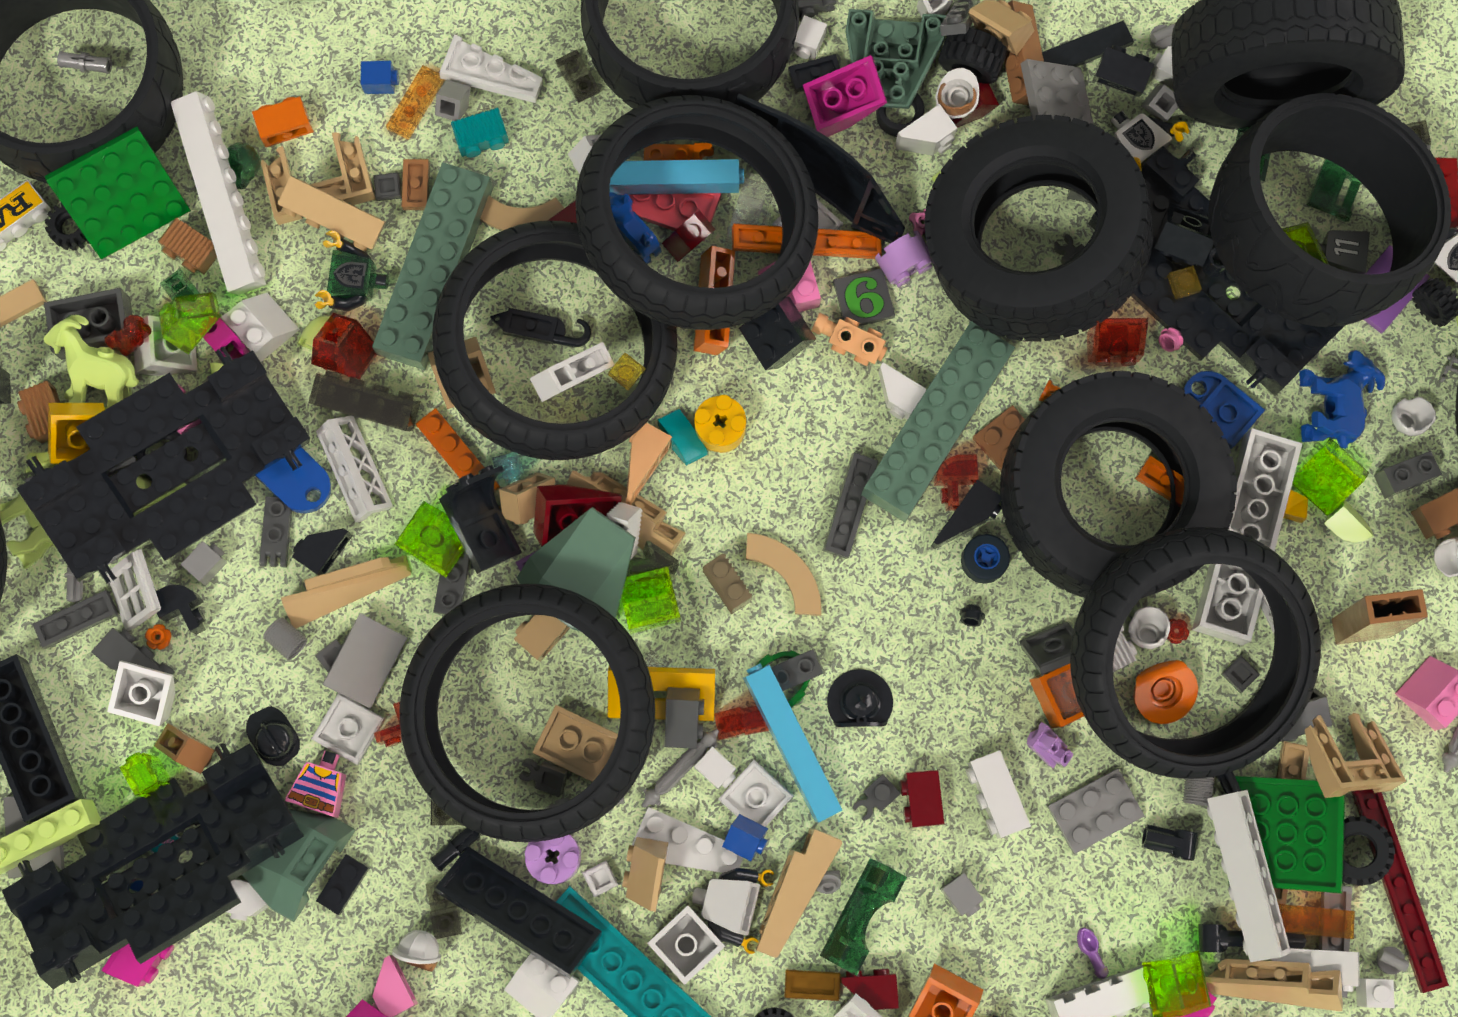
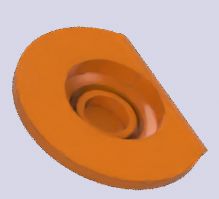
M1171 660L1153 665L1137 675L1133 694L1135 706L1140 714L1151 722L1158 724L1175 722L1183 718L1192 709L1198 694V683L1192 670L1180 660Z

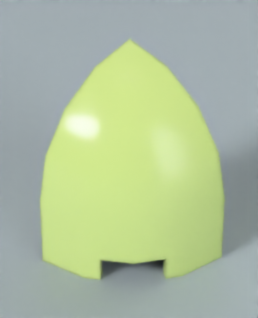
M320 316L313 319L304 328L297 344L321 354L337 318L333 316Z
M1343 500L1335 508L1337 511L1332 516L1327 517L1324 522L1336 536L1345 541L1362 542L1374 536L1366 521L1346 500Z

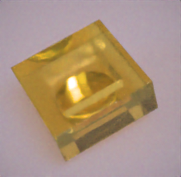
M1194 266L1173 271L1167 275L1175 299L1196 294L1202 290Z
M624 353L608 372V375L629 391L646 368L627 353Z

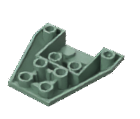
M849 9L845 33L851 63L870 55L873 56L887 103L882 107L910 108L944 42L945 36H941L940 25L946 15L922 14L921 22L878 20L875 18L873 10Z
M592 507L532 554L520 571L517 579L520 584H544L573 591L597 603L616 618L636 537ZM560 620L561 622H563L565 625H567V626L570 627L571 629L580 631V630H578L577 628H575L574 626H572V625H570V624H568V623H566V622Z
M289 809L304 837L284 848L285 854L283 856L278 852L280 858L271 856L242 874V876L271 910L295 922L309 901L308 889L333 852L336 850L341 853L356 830L332 816Z

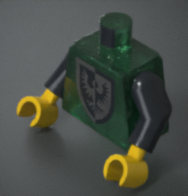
M332 230L326 233L333 238V243L324 240L323 245L326 248L336 246L337 250L332 252L327 291L320 290L315 294L316 297H321L324 302L318 301L315 304L316 308L323 309L328 305L331 309L349 312L364 305L366 301H372L374 288L388 289L389 275L376 273V265L366 252L354 247L351 242L345 239L340 240V236L336 231Z

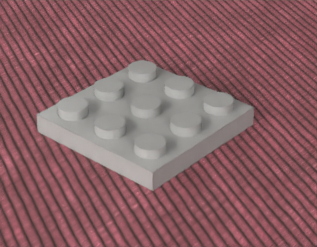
M1026 59L1020 63L1033 120H1035L1036 115H1052V119H1054L1055 115L1070 117L1071 121L1073 118L1088 122L1089 125L1091 123L1094 124L1084 76L1080 67Z

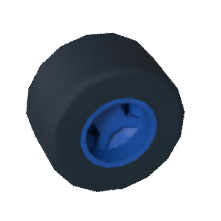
M977 535L968 542L962 551V569L967 577L975 582L983 584L992 583L1001 578L1009 567V548L1003 540L995 535Z

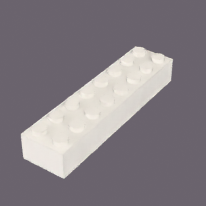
M1253 428L1243 436L1235 466L1236 472L1233 473L1236 475L1237 492L1234 494L1237 496L1235 510L1232 512L1233 517L1228 530L1249 536L1275 551L1303 443ZM1209 564L1192 630L1242 646L1251 642L1263 598V592L1259 585L1240 567L1226 564Z

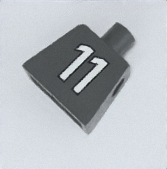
M1330 230L1327 232L1322 244L1309 242L1306 252L1334 268L1365 274L1370 232Z

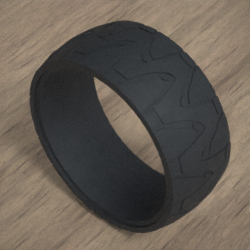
M0 0V63L11 45L30 27L52 15L78 9L109 11L132 20L144 29L147 44L146 65L139 87L127 106L113 120L86 136L57 143L25 141L0 131V161L26 177L47 183L45 175L137 126L154 153L161 148L166 141L165 139L169 137L173 130L174 123H176L171 101L183 97V69L180 53L170 28L159 10L150 0Z
M581 0V27L589 55L592 57V63L606 85L631 108L634 109L660 98L682 95L708 96L735 104L738 94L759 101L784 71L796 40L799 25L798 0H772L776 9L777 20L769 37L757 52L745 62L727 72L697 79L663 76L641 67L624 55L612 41L603 25L609 0Z
M1318 93L1304 95L1278 106L1258 119L1236 141L1217 173L1210 195L1208 216L1211 237L1214 246L1217 248L1216 251L1231 277L1235 279V282L1251 298L1266 309L1291 321L1295 320V322L1317 327H1336L1353 324L1377 315L1394 305L1415 288L1432 268L1447 239L1451 224V200L1444 174L1439 164H1437V160L1432 152L1427 149L1422 139L1404 122L1402 123L1399 118L1390 112H1386L1383 108L1368 101L1342 94ZM1280 151L1308 153L1337 164L1358 179L1376 199L1387 220L1393 245L1390 272L1358 274L1337 269L1312 257L1293 242L1276 222L1265 200L1260 180L1261 156Z

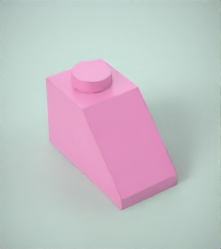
M393 955L384 958L372 996L375 1001L372 1003V1006L387 1017H395L418 1004Z

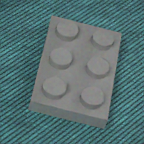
M1115 769L1047 806L1073 854L1145 817L1119 769Z

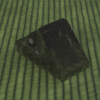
M646 541L642 552L643 558L636 557L630 559L625 582L674 577L679 562L652 542Z

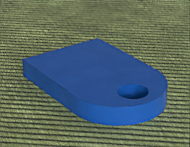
M1199 372L1193 375L1183 387L1185 395L1189 393L1201 403L1200 407L1204 406L1213 417L1212 421L1217 422L1224 434L1222 438H1226L1230 449L1239 442L1265 411L1258 403L1217 372ZM1192 384H1202L1205 389L1204 394H1195L1191 388Z
M302 447L294 452L302 464L300 468L297 467L293 471L284 458L256 475L276 497L297 513L306 514L319 510L327 503L331 494V482L327 472ZM312 490H317L321 493L320 499L316 502H310L306 499L307 494Z

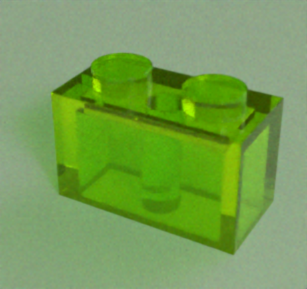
M138 752L129 756L125 760L126 764L119 767L135 796L147 798L152 792L159 789V786L171 784V778L157 756Z

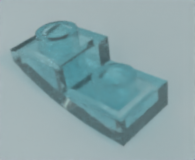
M513 452L492 457L494 468L503 466L504 471L498 475L499 480H505L506 484L521 480L520 476L526 474L518 453Z

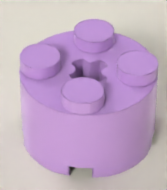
M914 231V237H911L908 233L884 248L886 254L882 257L879 253L875 256V260L890 284H896L898 288L911 280L910 275L917 271L919 274H923L932 268L927 244L919 231Z
M571 835L547 841L529 842L525 850L526 867L529 873L542 883L561 884L570 880L577 873L581 863V849ZM550 850L553 852L559 851L560 853L557 856L558 862L556 864L552 861H547L550 857L548 853Z

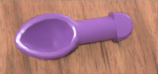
M1085 927L1080 928L1077 933L1078 947L1081 952L1089 957L1095 970V975L1100 979H1104L1108 976L1109 971L1098 953L1099 942L1097 937L1091 930Z

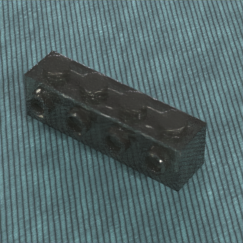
M326 370L325 374L316 373L308 403L400 430L413 431L421 401L413 399L414 394L399 391L397 395L390 393L389 387L374 384V388L365 385V380L350 377L349 381L341 379V373Z

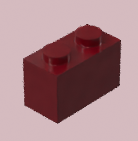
M933 770L904 774V780H900L901 795L907 798V806L903 807L904 822L909 823L910 828L944 825L939 771Z

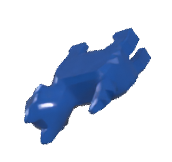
M610 192L611 210L619 232L628 246L648 264L651 262L650 254L657 257L662 252L657 237L632 210L633 201L628 194L617 195Z

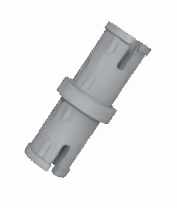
M60 51L58 53L57 63L60 68L79 69L83 73L95 71L110 74L112 70V60L110 57L90 56L87 52L75 54Z

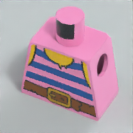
M324 751L319 765L306 762L287 794L285 801L338 818L346 781V774L334 771L340 755Z

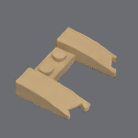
M332 133L342 176L310 185L347 203L350 202L351 205L375 200L376 197L359 137L355 136L354 143L340 141V133ZM283 146L276 149L280 157L269 166L264 160L261 161L273 216L278 225L303 219L299 214L295 218L282 212L283 207L277 204L289 177L292 176Z
M1353 713L1348 716L1355 746L1360 758L1358 761H1344L1321 715L1312 720L1314 727L1310 725L1305 728L1309 757L1325 798L1340 797L1349 791L1373 789L1374 793L1387 792L1406 782L1374 721L1368 723L1367 728H1365L1359 714Z

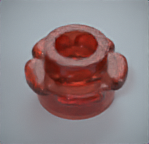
M1169 619L1170 632L1167 639L1173 644H1180L1182 640H1186L1189 637L1188 625L1182 619ZM1174 629H1178L1179 632L1175 633Z

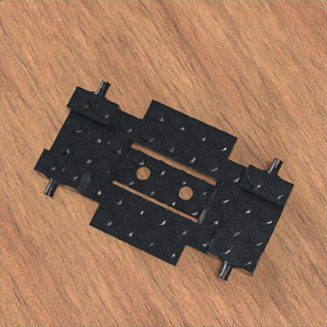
M1162 146L1145 163L1141 171L1148 190L1153 224V241L1148 266L1131 297L1162 326L1167 329L1172 327L1179 330L1184 340L1183 345L1200 361L1219 344L1252 375L1246 380L1248 385L1256 379L1250 386L1251 388H1255L1261 383L1276 396L1344 326L1317 327L1281 317L1251 298L1235 282V279L1231 277L1227 270L1218 277H1209L1203 272L1201 266L1189 265L1181 258L1173 255L1165 256L1158 249H1155L1156 238L1170 203L1209 217L1208 208L1210 200L1195 188L1200 179L1187 167L1196 157V154L1194 152L1191 154L1192 150L1188 149L1179 159ZM1097 211L1088 223L1094 230L1098 220ZM1213 259V262L1216 265L1221 266L1218 260ZM1231 286L1238 288L1240 291L1239 298L1235 300L1228 298L1226 289Z
M221 347V351L218 349L215 353L223 363V366L208 376L205 383L184 394L172 375L168 373L76 426L90 450L68 463L64 460L52 468L44 469L36 456L32 457V460L37 467L33 465L30 459L26 461L34 476L30 481L16 489L79 582L99 571L106 584L111 583L106 573L109 574L113 581L117 577H115L108 565L148 540H151L164 561L170 559L256 506L255 501L244 486V482L284 458L293 471L297 467L300 468L302 466L294 452L309 444L310 437L296 416L293 417L267 377V371L253 350L240 358L232 359L225 347ZM200 420L201 423L190 428L172 441L165 443V445L143 456L133 464L119 470L111 477L107 475V473L193 421ZM188 447L195 448L198 451L197 459L194 461L185 460L183 458L184 449ZM221 460H226V462L222 463L221 465L217 466L216 468L212 469L211 471L207 472L206 474L202 475L201 477L197 478L196 480L192 481L191 483L187 484L186 486L182 487L181 489L177 490L176 492L172 493L171 495L167 496L166 498L162 499L161 501L157 502L156 504L152 505L151 507L134 516V512L138 511L139 509L143 508L144 506L148 505L149 503L153 502L154 500L158 499L159 497L163 496L164 494L168 493L169 491L173 490L174 488L178 487L184 482L190 480L191 478L195 477L196 475L200 474L201 472L205 471L206 469L210 468L211 466L215 465ZM142 474L149 475L152 478V484L147 489H141L136 484L137 478Z
M250 743L231 754L226 744H219L223 752L217 745L215 751L221 760L202 771L207 783L185 796L181 786L174 777L103 819L99 825L78 834L77 836L86 856L61 870L53 860L35 871L32 870L28 860H23V864L21 862L18 864L23 877L3 889L2 893L10 911L21 921L34 951L29 955L39 977L53 990L68 980L70 983L77 982L76 979L79 981L81 979L80 973L127 944L130 945L136 960L140 964L144 963L241 903L231 881L271 856L280 858L278 852L283 856L285 854L284 848L304 837L261 759ZM194 824L195 826H197L200 824V826H198L195 829H187L183 833L182 837L178 838L172 843L162 844L158 848L157 852L153 853L147 858L137 859L132 867L128 868L122 873L112 874L109 877L108 881L103 883L107 880L106 876L110 875L111 873L115 872L116 870L120 869L121 867L125 866L126 864L130 863L131 861L135 860L136 858L140 857L141 855L145 854L146 852L150 851L151 849L155 848L156 846L160 845L161 843L165 842L166 840L170 839L171 837L175 836L176 834L180 833L181 831L185 830L191 825ZM192 851V858L188 862H179V857L183 852ZM137 880L143 881V887L140 891L136 893L129 891L133 882Z

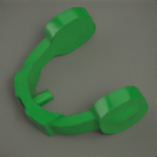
M792 650L790 652H779L772 656L768 654L759 660L757 664L761 663L762 667H765L777 659H791L800 654ZM810 680L803 682L799 691L788 701L791 708L802 701L806 695L804 691Z

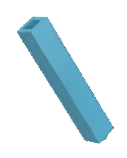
M739 159L624 161L610 179V192L617 195L739 193V184H744V168H739Z
M761 663L746 670L749 675L743 677V680L814 821L819 823L842 811L770 665L762 667Z

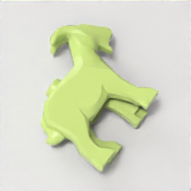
M71 315L54 325L43 339L45 344L54 348L55 354L60 352L61 347H65L67 371L71 380V386L65 392L64 398L69 400L68 403H86L89 385L96 389L105 390L108 399L107 407H105L106 410L132 395L131 388L139 384V380L135 376L134 366L125 356L114 353L112 348H94L87 345L82 340L77 329L82 328L80 324L88 325L89 321L83 316Z
M48 452L29 453L26 457L27 460H31L35 467L37 466L32 460L34 456L37 457L44 469L57 465L50 464ZM29 466L25 470V473L32 472ZM19 493L13 500L0 504V520L3 526L14 518L25 515L29 525L32 527L33 530L27 539L21 542L14 540L6 542L11 554L14 557L17 556L22 562L24 569H27L42 558L47 549L51 546L55 547V545Z

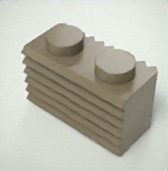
M721 554L703 566V573L731 615L751 602L752 594L749 593V589H746L743 580H740L741 576H737L738 572L735 571V567H732V563H729L726 554Z

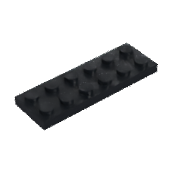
M469 846L435 887L436 893L569 979L602 936L601 930Z

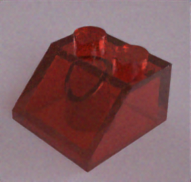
M1107 318L1101 323L1096 321L1097 325L1088 330V362H1095L1096 366H1108L1111 362H1121L1122 366H1133L1144 356L1148 318Z

